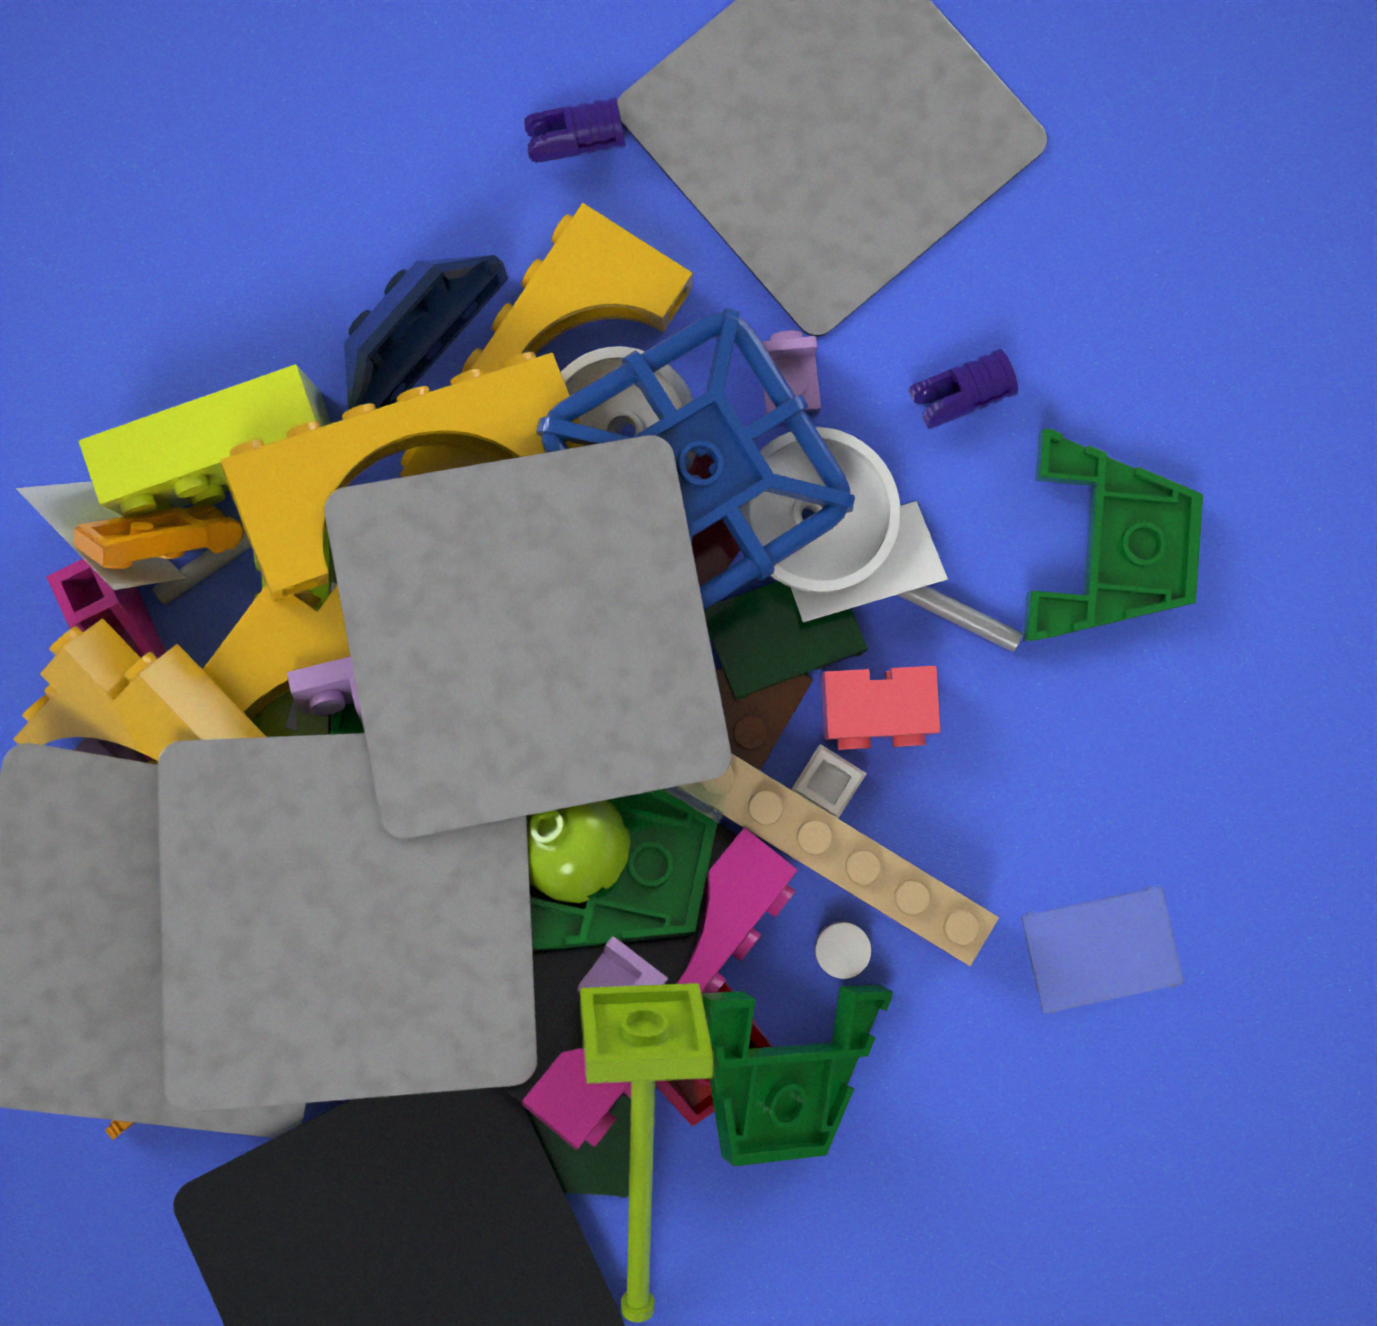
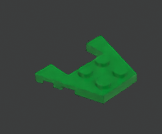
M1043 428L1039 432L1035 481L1087 485L1092 488L1084 595L1032 590L1028 592L1023 642L1039 641L1196 603L1203 494L1139 466L1135 469L1107 457V453L1090 445L1084 447L1063 438L1062 433Z
M663 789L608 799L620 812L623 824L629 831L631 841L628 861L619 878L607 890L602 887L596 893L588 896L590 900H587L585 909L530 897L532 951L607 944L612 936L620 942L693 935L697 925L718 822Z
M880 984L840 986L833 1036L830 1043L749 1049L756 999L744 991L701 993L713 1053V1076L709 1079L721 1157L732 1166H743L827 1156L854 1091V1088L849 1086L848 1083L859 1057H868L876 1038L869 1034L879 1009L888 1010L893 991Z

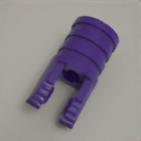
M611 97L609 100L604 101L596 100L594 103L589 104L581 103L579 106L574 107L565 106L537 112L524 118L525 132H527L528 136L532 137L530 143H528V154L531 162H548L550 160L579 156L581 153L588 152L589 154L597 150L603 149L604 151L612 147L618 146L620 148L626 146L617 97Z
M1002 349L991 352L990 355L981 356L975 361L964 363L963 366L953 367L945 372L917 382L910 386L908 390L914 403L918 405L930 403L932 400L936 401L926 408L922 416L927 428L932 429L973 413L978 408L982 409L991 403L1002 401L1005 397L1010 398L1017 395L1018 384L1007 355Z

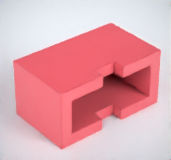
M936 666L891 668L890 671H885V680H870L869 669L825 671L820 675L824 740H837L838 750L871 748L870 738L892 737L893 747L926 745V735L941 733Z

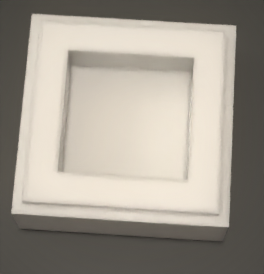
M819 744L790 790L839 819L867 773Z

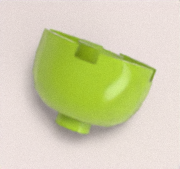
M603 800L526 815L530 885L548 897L565 903H581L590 900L587 896L596 893L602 887L606 890L611 887L619 878L628 861L631 841L628 828L624 826L622 816L615 805L609 800Z

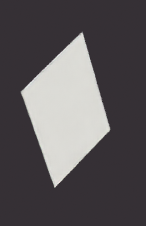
M92 482L16 488L113 590L186 578L168 559L153 557L134 561V564L128 568L109 569L100 566L93 559L74 547V528L78 524L124 517L99 504Z
M917 501L900 506V526L895 544L883 564L869 577L849 588L828 593L806 592L791 587L803 622L948 580Z

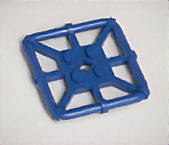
M724 308L723 313H714L700 318L641 354L633 351L623 357V365L560 401L547 413L546 417L539 418L536 434L541 437L545 453L569 449L566 442L588 446L647 435L661 437L669 443L674 453L691 545L693 536L722 519L744 554V559L699 586L704 610L756 577L759 580H764L773 574L775 565L833 529L845 517L846 513L852 512L856 498L853 494H850V486L844 472L804 409L808 407V404L801 394L795 396L756 332L745 320L739 318V311ZM716 336L717 342L706 393L676 410L654 375V372ZM734 342L776 407V409L746 427L743 426L723 394ZM632 385L637 386L641 390L660 420L633 437L572 423L575 419ZM785 422L825 486L774 474L753 441ZM694 451L698 457L708 455L713 463L707 469L710 478L702 480L699 475L691 476L686 470V466L690 463L686 455L688 452ZM765 491L818 504L823 507L764 546H762L739 510L741 506Z

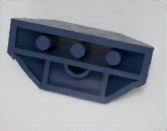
M495 255L419 260L408 271L403 269L396 273L388 282L384 290L386 296L372 312L370 310L363 311L353 321L348 330V335L350 336L344 342L348 410L364 404H374L376 409L397 403V396L410 390L509 279L504 263Z

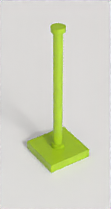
M699 983L580 988L586 1083L631 1082L627 1291L621 1298V1313L624 1318L632 1322H644L650 1319L654 1314L655 1307L654 1296L649 1292L655 1080L712 1078L713 1053Z

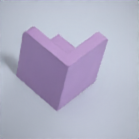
M612 936L605 945L603 954L578 985L577 991L580 994V988L664 985L668 978Z

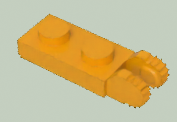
M204 504L203 507L198 505L181 509L176 507L140 515L78 524L74 528V547L104 568L124 569L132 566L134 561L153 557L174 559L182 557L185 551L206 547L215 554L224 552L225 549L230 551L231 548L235 549L238 544L240 545V541L243 539L242 535L244 532L242 529L244 527L230 516L226 518L221 513V510L211 504L209 506Z

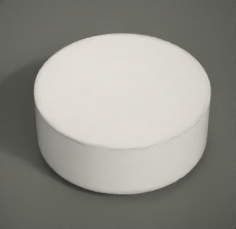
M837 921L828 924L819 932L815 940L814 953L818 964L826 973L835 978L847 979L857 976L867 967L871 957V944L867 935L858 926L850 922Z

